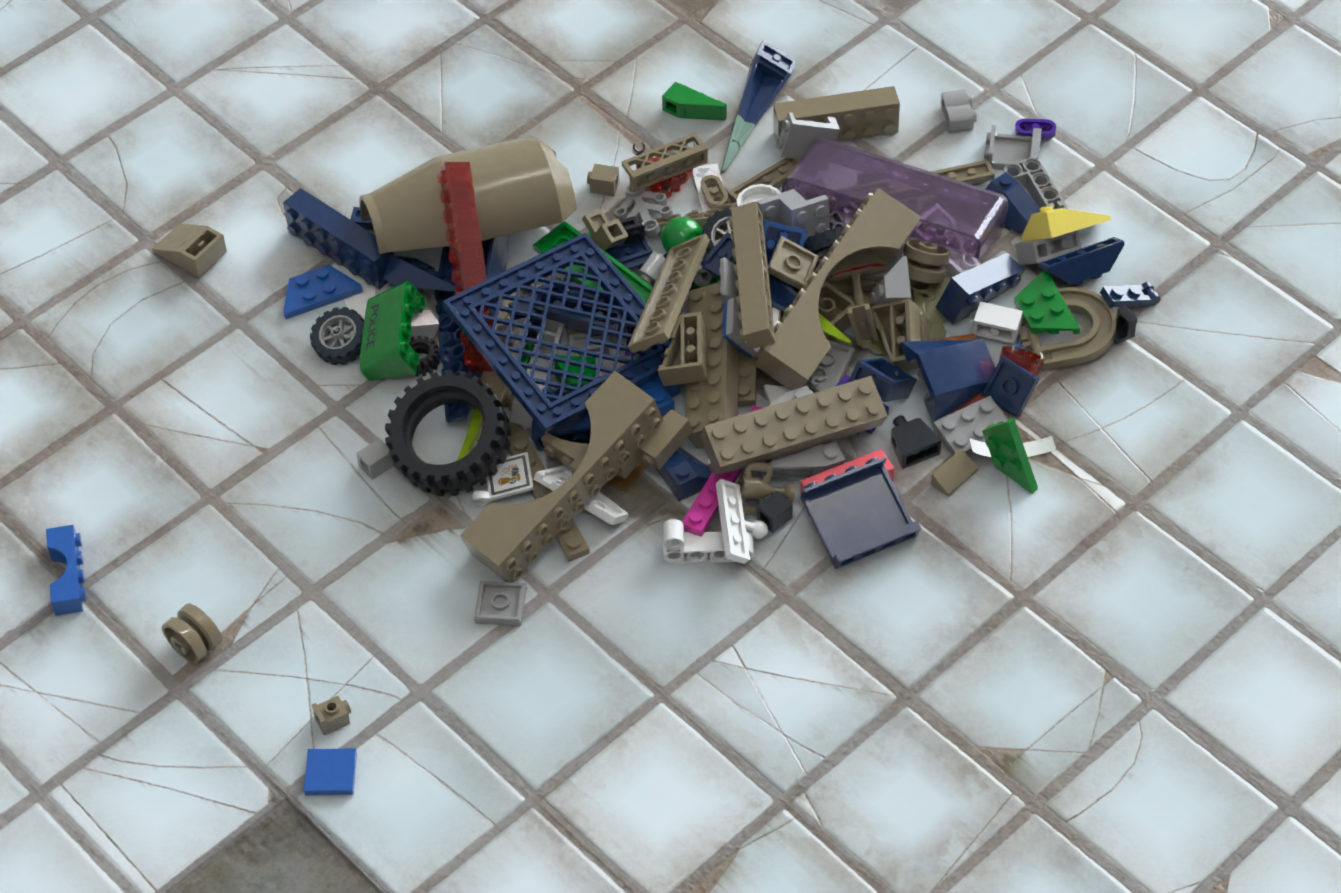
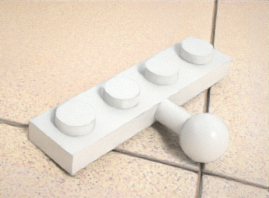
M720 479L716 483L725 556L727 559L745 564L750 560L746 531H749L754 538L762 539L767 535L768 527L763 521H755L753 523L745 521L740 485Z

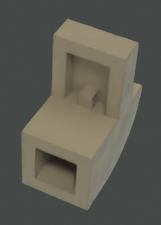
M602 209L586 214L582 218L592 236L591 239L604 251L623 244L629 237L619 219L609 222Z

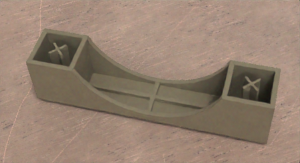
M879 188L874 194L870 192L861 207L858 208L851 218L849 224L845 226L839 238L833 243L827 255L821 260L815 272L811 274L805 286L799 291L793 303L789 305L783 317L775 325L776 343L760 347L755 355L758 360L754 366L791 391L804 387L831 348L823 333L818 313L819 295L823 283L835 273L854 265L881 264L888 266L921 217Z
M614 371L585 402L590 416L591 436L585 457L574 474L559 488L539 499L520 504L491 502L460 535L471 555L505 582H514L522 576L523 571L538 559L539 554L553 543L554 538L559 532L568 527L572 518L583 511L586 503L592 497L598 495L601 487L615 476L616 471L630 460L631 455L645 444L647 438L657 431L664 421L655 399L618 372Z

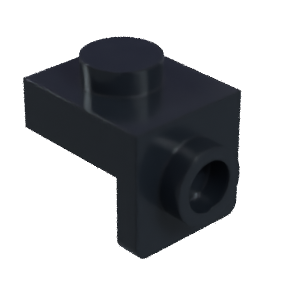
M636 216L619 220L629 236L624 244L645 239V225L643 222L639 223Z
M1126 305L1119 307L1117 310L1115 344L1135 337L1137 317L1133 312H1130Z

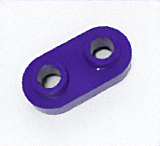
M1024 118L1018 120L1015 124L1016 135L1032 137L1033 128L1042 129L1041 140H1049L1056 135V124L1048 119Z

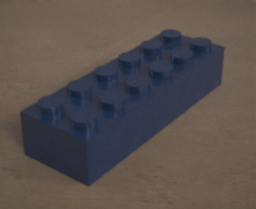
M302 188L283 202L287 229L291 235L299 237L308 246L316 248L322 255L333 259L337 265L344 266L353 275H358L368 285H373L380 290L388 283V281L383 279L390 257L394 253L379 254L374 234Z

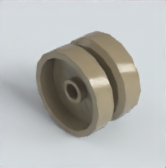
M906 240L903 254L907 256L909 278L924 283L944 282L947 269L943 265L948 264L951 250L942 244L929 240Z
M191 603L184 605L177 612V618L171 617L161 628L163 635L172 648L192 664H198L206 656L207 650H213L222 641L221 633L211 618Z

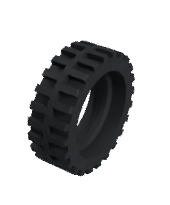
M445 370V375L439 376L437 372L430 373V379L425 381L422 377L417 379L418 384L411 388L408 385L404 389L406 394L402 399L398 396L395 399L396 408L395 410L390 409L387 415L391 423L385 424V431L389 436L385 438L386 445L390 449L389 454L398 468L415 487L419 485L426 493H430L431 489H433L437 496H444L445 491H449L452 496L459 495V490L465 489L468 493L474 490L473 485L480 482L482 486L487 483L485 478L490 473L494 476L498 472L496 466L499 462L504 464L506 456L503 453L504 449L509 450L511 445L507 436H511V428L508 425L509 418L491 387L487 383L483 385L480 378L473 376L470 379L468 374L460 371L459 376L454 375L452 370ZM455 402L468 403L475 406L483 416L485 427L480 441L469 454L458 461L443 465L425 463L416 455L412 445L413 436L418 424L429 412L439 406Z

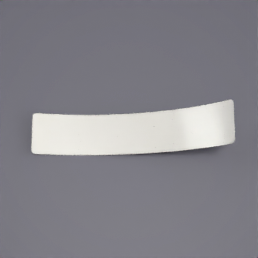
M1052 436L1023 443L1027 457L1044 454L1056 449ZM969 438L974 453L991 457L985 442Z

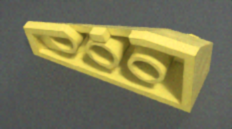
M1052 206L1040 208V212L1031 215L1021 238L1022 241L1054 238L1109 221L1111 216L1063 208L1053 209Z

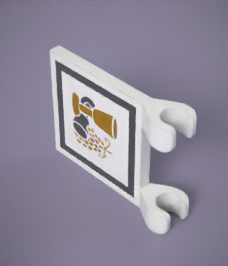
M528 452L506 457L504 464L499 462L496 466L498 472L494 476L490 473L486 477L488 491L474 492L473 500L477 507H483L490 501L534 490Z

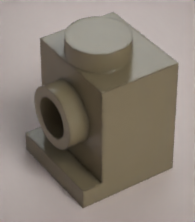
M339 696L318 705L316 703L312 704L314 718L324 735L350 724L348 715L351 713L350 706L346 700L341 701Z

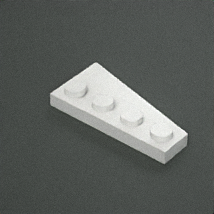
M562 465L536 472L534 480L554 491L572 476V472L568 467ZM601 492L592 497L584 508L610 525L626 522L629 515Z

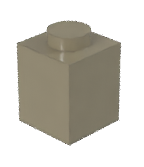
M594 164L592 172L589 171L587 176V184H590V193L615 196L620 182L619 167Z

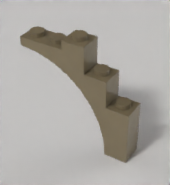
M671 409L663 417L664 421L660 428L653 432L647 438L645 444L631 455L630 460L616 471L615 476L619 475L626 479L640 461L648 467L653 466L660 470L693 432L689 419ZM547 432L541 438L544 452L551 458L556 457L560 459L566 467L570 468L573 475L583 461L589 444L570 442Z

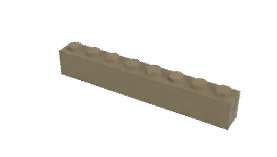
M756 201L731 208L732 217L729 218L730 226L733 230V233L730 234L731 240L735 246L732 249V254L736 261L733 267L735 275L738 277V280H735V286L739 293L736 299L738 307L741 309V312H738V318L742 325L739 331L742 341H746L750 349L776 343L763 216Z

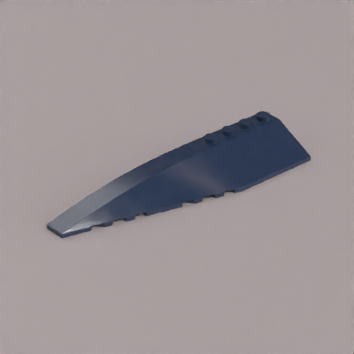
M511 234L465 245L443 247L438 272L446 274L447 278L457 281L468 289L504 272ZM435 290L434 295L437 300L436 313L439 316L438 329L440 330L438 335L440 361L443 363L441 374L445 375V370H452L456 376H459L460 371L466 372L470 379L473 376L481 378L485 364L484 357L442 306L444 300L460 292ZM484 307L482 314L495 317L496 310ZM485 320V322L492 329L493 322ZM461 402L445 404L446 422L449 424L467 419L472 405Z

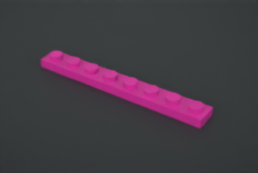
M754 405L750 412L762 408ZM743 468L719 476H715L714 471L712 472L682 521L684 531L702 537L719 509L716 483L720 479L735 483Z

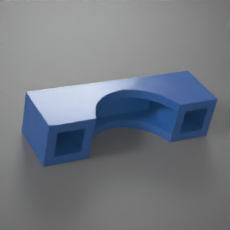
M74 525L46 529L47 548L51 560L67 566L64 574L50 584L51 604L55 616L82 612L83 602H86L87 598L85 588L81 586V583H85L84 571L80 569V565L84 564L82 551H79V547L82 546L81 534L76 533Z

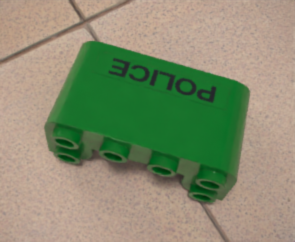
M409 281L367 300L359 365L362 374L369 381L413 375L417 372L419 355L409 345V338L412 334L411 321L414 313L419 314L423 312V309L426 307V301L424 296Z

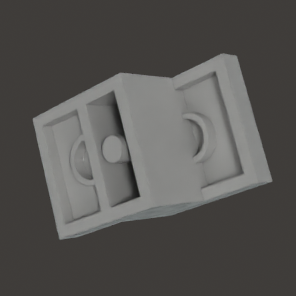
M792 189L756 201L763 220L807 230L805 239L809 236H814L818 232L822 233L826 229H830L829 198L826 195L805 200L797 191Z

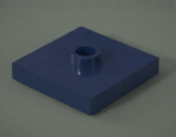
M1001 356L982 394L986 397L991 396L996 404L1015 417H1020L1039 378L1007 356Z

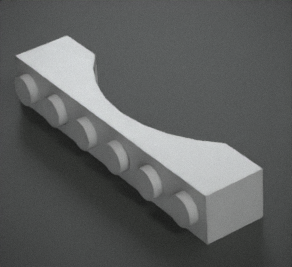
M546 319L541 340L561 344L565 324ZM537 344L534 346V352H536ZM540 345L539 353L551 355L552 348ZM555 349L554 356L557 355L558 349ZM531 356L529 364H533L534 357ZM537 358L536 365L548 368L550 360ZM527 369L526 371L529 376L531 375L532 369ZM535 370L533 378L546 380V372ZM536 384L543 392L545 385ZM515 397L509 422L531 427L533 418Z

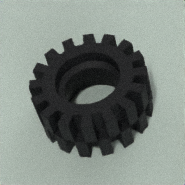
M420 335L417 336L418 339H414L413 336L409 342L412 349L418 354H427L426 357L419 359L415 374L416 377H419V373H422L423 377L426 376V372L429 374L433 373V369L437 370L438 365H440L439 348L432 338L429 340V337L425 336L422 339Z

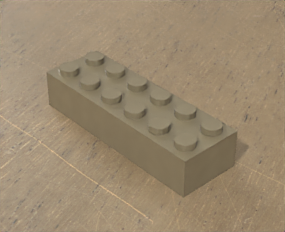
M895 86L773 104V133L775 140L781 134L782 122L786 119L788 112L793 113L794 118L797 120L825 123L827 116L835 117L840 129L836 141L891 134L899 131L900 102Z

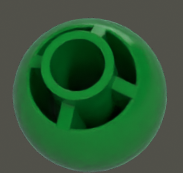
M674 218L661 229L662 246L668 253L671 247L703 234L700 225L691 218Z

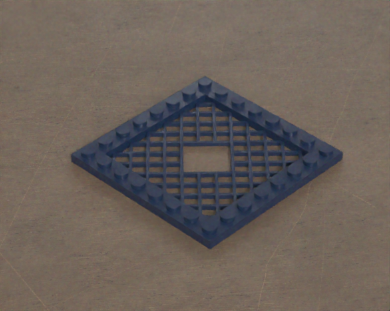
M586 232L444 300L442 305L544 433L587 412L585 402L614 371L636 386L659 375V366L662 365L665 358V350L669 348L672 340L670 335V339L663 344L652 345L648 351L640 350L635 352L643 355L635 360V353L631 354V359L618 357L620 350L631 352L628 346L621 345L622 338H632V334L623 333L624 325L636 328L646 303ZM573 264L584 266V274L572 271ZM555 273L567 275L566 282L554 280ZM570 277L582 278V284L569 283ZM586 279L598 282L597 288L586 287ZM537 282L550 284L549 290L536 288ZM553 285L565 287L564 294L552 292ZM568 288L580 290L579 297L567 295ZM520 290L532 292L531 299L518 297ZM583 291L594 293V301L582 298ZM535 293L546 295V303L535 301ZM598 295L610 297L609 304L597 302ZM550 297L563 299L561 306L549 304ZM502 299L514 301L513 308L500 306ZM565 301L578 302L577 309L564 307ZM517 302L529 304L528 312L516 309ZM581 303L593 306L592 313L581 311ZM532 306L545 308L544 314L532 313ZM484 307L496 310L495 317L483 315ZM596 307L608 309L607 316L595 314ZM548 309L590 318L585 349L541 340ZM611 310L623 312L622 319L610 317ZM499 311L511 313L510 320L498 318ZM514 314L526 316V323L513 321ZM530 317L542 320L541 327L528 325ZM485 320L493 322L492 329L485 322ZM593 320L606 321L605 328L592 326ZM609 322L620 324V332L608 329ZM496 323L509 325L508 332L495 330ZM512 326L524 329L523 336L511 334ZM527 330L540 332L539 338L526 337ZM591 331L603 333L602 341L590 338ZM606 335L619 337L618 343L606 342ZM498 336L506 338L505 345ZM509 339L522 341L520 348L508 346ZM524 343L537 344L536 352L523 349ZM589 343L600 345V353L588 351ZM540 345L552 348L551 355L539 353ZM604 346L616 349L615 356L603 354ZM555 349L568 351L567 358L554 356ZM510 352L518 353V360ZM571 352L582 354V362L570 360ZM522 354L534 357L533 364L520 362ZM586 355L599 358L598 364L585 363ZM537 358L550 360L549 367L536 365ZM602 359L614 361L613 369L602 367ZM553 361L564 363V371L552 369ZM617 362L626 364L616 369ZM568 365L581 367L580 374L567 372ZM523 368L532 369L531 375L529 376ZM584 368L596 370L595 378L584 376ZM535 370L546 372V380L533 378ZM599 371L608 373L598 378ZM550 374L563 376L562 383L549 381ZM566 377L578 379L577 387L565 385ZM581 381L590 382V383H588V384H586L585 386H583V387L580 388V386H581ZM536 384L545 385L544 391L542 392ZM548 386L559 388V396L546 394ZM563 389L573 391L562 397Z

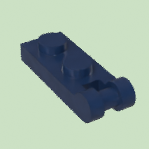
M1149 281L1141 285L1103 286L1100 294L1110 308L1122 307L1124 305L1126 307L1153 306L1161 301L1160 295L1153 291L1154 287Z

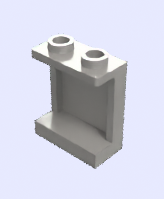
M788 112L786 119L782 122L781 134L776 139V148L779 150L780 156L783 158L827 163L840 130L836 118L827 116L825 123L795 119L793 113Z
M992 125L991 132H987L986 145L990 146L985 147L984 159L989 160L992 169L1004 170L1006 165L1028 158L1039 159L1042 129L1033 128V136L1031 137L996 133V125Z

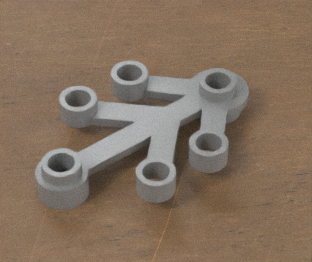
M629 184L625 192L626 200L615 210L616 219L621 220L632 216L638 217L640 214L645 225V236L650 239L657 237L660 231L658 222L651 219L648 211L660 213L663 219L671 218L673 211L670 205H666L668 203L666 194L648 192L645 188L633 192ZM643 199L653 200L655 204L644 202ZM635 202V207L628 215L627 210Z

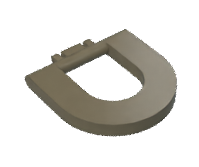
M1066 287L1058 289L1071 312L1081 313L1092 322L1093 326L1090 332L1076 340L1042 346L1039 334L1031 333L1026 322L1022 319L1019 329L1022 346L1032 350L1038 371L1086 363L1098 358L1110 348L1116 335V316L1113 308L1108 306L1102 296L1083 288Z

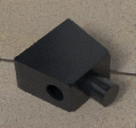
M900 415L893 420L895 427L891 429V444L902 469L940 454L941 439L921 418L907 421L903 415Z

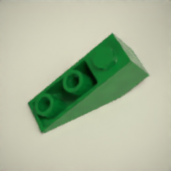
M676 81L662 95V110L678 118L724 121L727 119V104Z

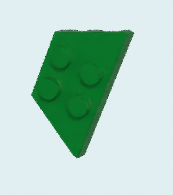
M1042 271L1014 297L1015 305L1018 310L1023 311L1022 317L1031 333L1042 334L1048 332L1050 334H1059L1060 331H1073V334H1080L1078 323L1048 271Z
M1010 418L1006 422L1001 421L987 426L982 432L993 465L1029 493L1033 494L1038 489L1015 419Z

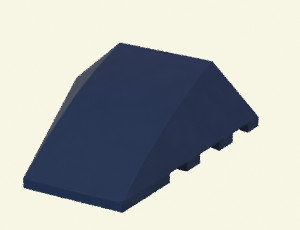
M984 339L900 342L907 362L917 361L932 399L926 402L925 406L932 423L948 415L984 391L996 368Z

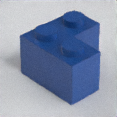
M763 220L767 265L781 236L801 247L804 246L807 230Z
M657 375L637 385L638 388L655 399L662 418L671 409L675 411L673 397L681 393L680 384L663 387L660 376Z

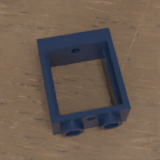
M884 358L858 361L849 379L852 382L872 376L883 402L908 399L917 381L916 378Z

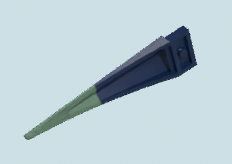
M764 40L759 45L750 65L721 168V174L727 169L786 83L797 60Z

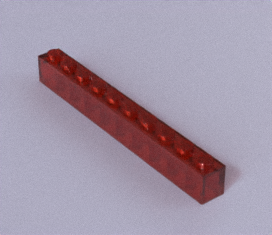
M444 162L437 174L438 182L441 183L442 187L440 199L444 203L445 208L443 220L447 223L448 228L446 231V241L450 243L449 261L453 263L452 282L456 284L455 295L487 280L470 162ZM484 307L482 314L492 316V310ZM485 320V322L492 329L493 322ZM461 331L460 339L465 347L463 360L464 364H467L468 372L494 371L464 332Z

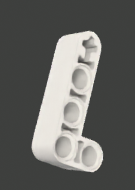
M671 519L663 523V552L666 562L670 564L736 562L727 559L725 556L722 531L704 532L702 537L689 532L684 533V525L679 520ZM746 531L751 560L754 557L753 535Z

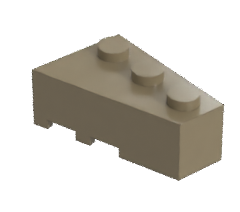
M702 313L680 314L671 335L672 340L669 348L665 350L664 361L658 369L663 387L707 381L706 325Z

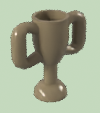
M755 461L747 464L744 472L745 475H741L737 482L740 485L744 514L757 515V506L744 504L747 499H758L760 504L766 497L774 494L776 491L782 496L788 497L793 503L796 493L794 482H788L783 487L771 486L769 484L773 475L771 465ZM751 471L766 472L763 479L752 477Z

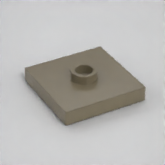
M781 236L768 264V273L801 290L813 273L819 256Z

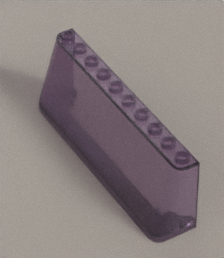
M819 138L812 143L782 186L781 193L794 189L805 200L826 195L829 198V211L851 218L858 208L861 207L870 192L874 194L879 188L921 217L909 237L930 242L977 259L1001 236L1008 210V200L1002 194L825 138Z

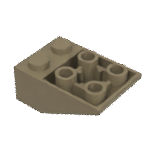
M179 223L152 248V251L200 278L227 252L224 235L209 226Z

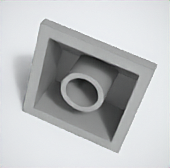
M902 256L871 290L869 303L872 306L905 298L911 299L907 256Z

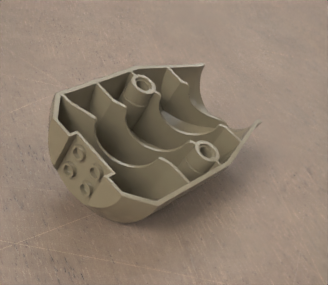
M534 136L434 157L375 191L361 195L359 198L362 222L371 220L379 254L465 245L561 223L577 210L568 169L557 161L555 151Z

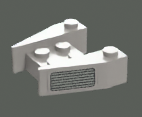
M808 386L786 392L769 406L812 393ZM836 441L764 462L772 466L773 475L770 480H804L844 464L845 458ZM761 472L759 478L763 479L766 472Z

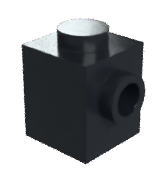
M778 491L757 505V520L763 521L772 533L793 518V504L791 500L786 496H782Z

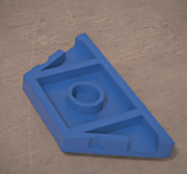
M329 264L289 278L283 311L284 317L289 319L363 292L362 286Z

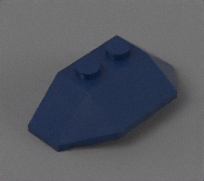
M1112 237L1040 262L1038 265L1041 269L1048 271V273L1072 286L1080 285L1084 280L1097 279L1102 277V274L1110 272L1125 243L1119 238Z
M569 281V283L581 285V284H578V283ZM553 285L552 292L564 294L565 287ZM547 287V288H541V289L548 291V290H549V287ZM568 288L567 295L579 297L580 290ZM583 291L582 298L594 301L595 294ZM538 294L536 301L546 303L547 296ZM598 295L597 302L609 304L610 297ZM550 297L549 304L561 306L563 299ZM566 300L564 307L577 309L578 302ZM581 303V311L592 313L593 306ZM533 307V310L538 314H544L545 308ZM596 307L595 314L607 316L608 309ZM552 309L547 310L546 319L564 323V328L585 334L588 333L589 317ZM611 310L610 317L622 319L623 312ZM594 319L592 326L605 328L606 321ZM609 322L608 329L618 331L620 324ZM591 331L592 336L603 335V333Z

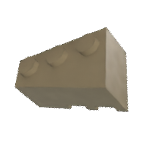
M910 298L870 306L871 313L876 321L875 324L881 333L882 341L891 362L903 371L919 368L917 361L907 362L900 342L921 341L919 307Z

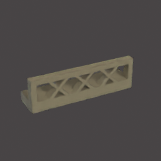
M693 133L622 161V167L629 175L630 187L635 192L708 163V149L697 133ZM693 141L697 144L695 147L686 146V144ZM672 149L679 151L677 154L674 155L667 154V152ZM652 157L660 158V160L656 162L648 161L649 158ZM634 164L642 165L641 168L632 170L630 167Z

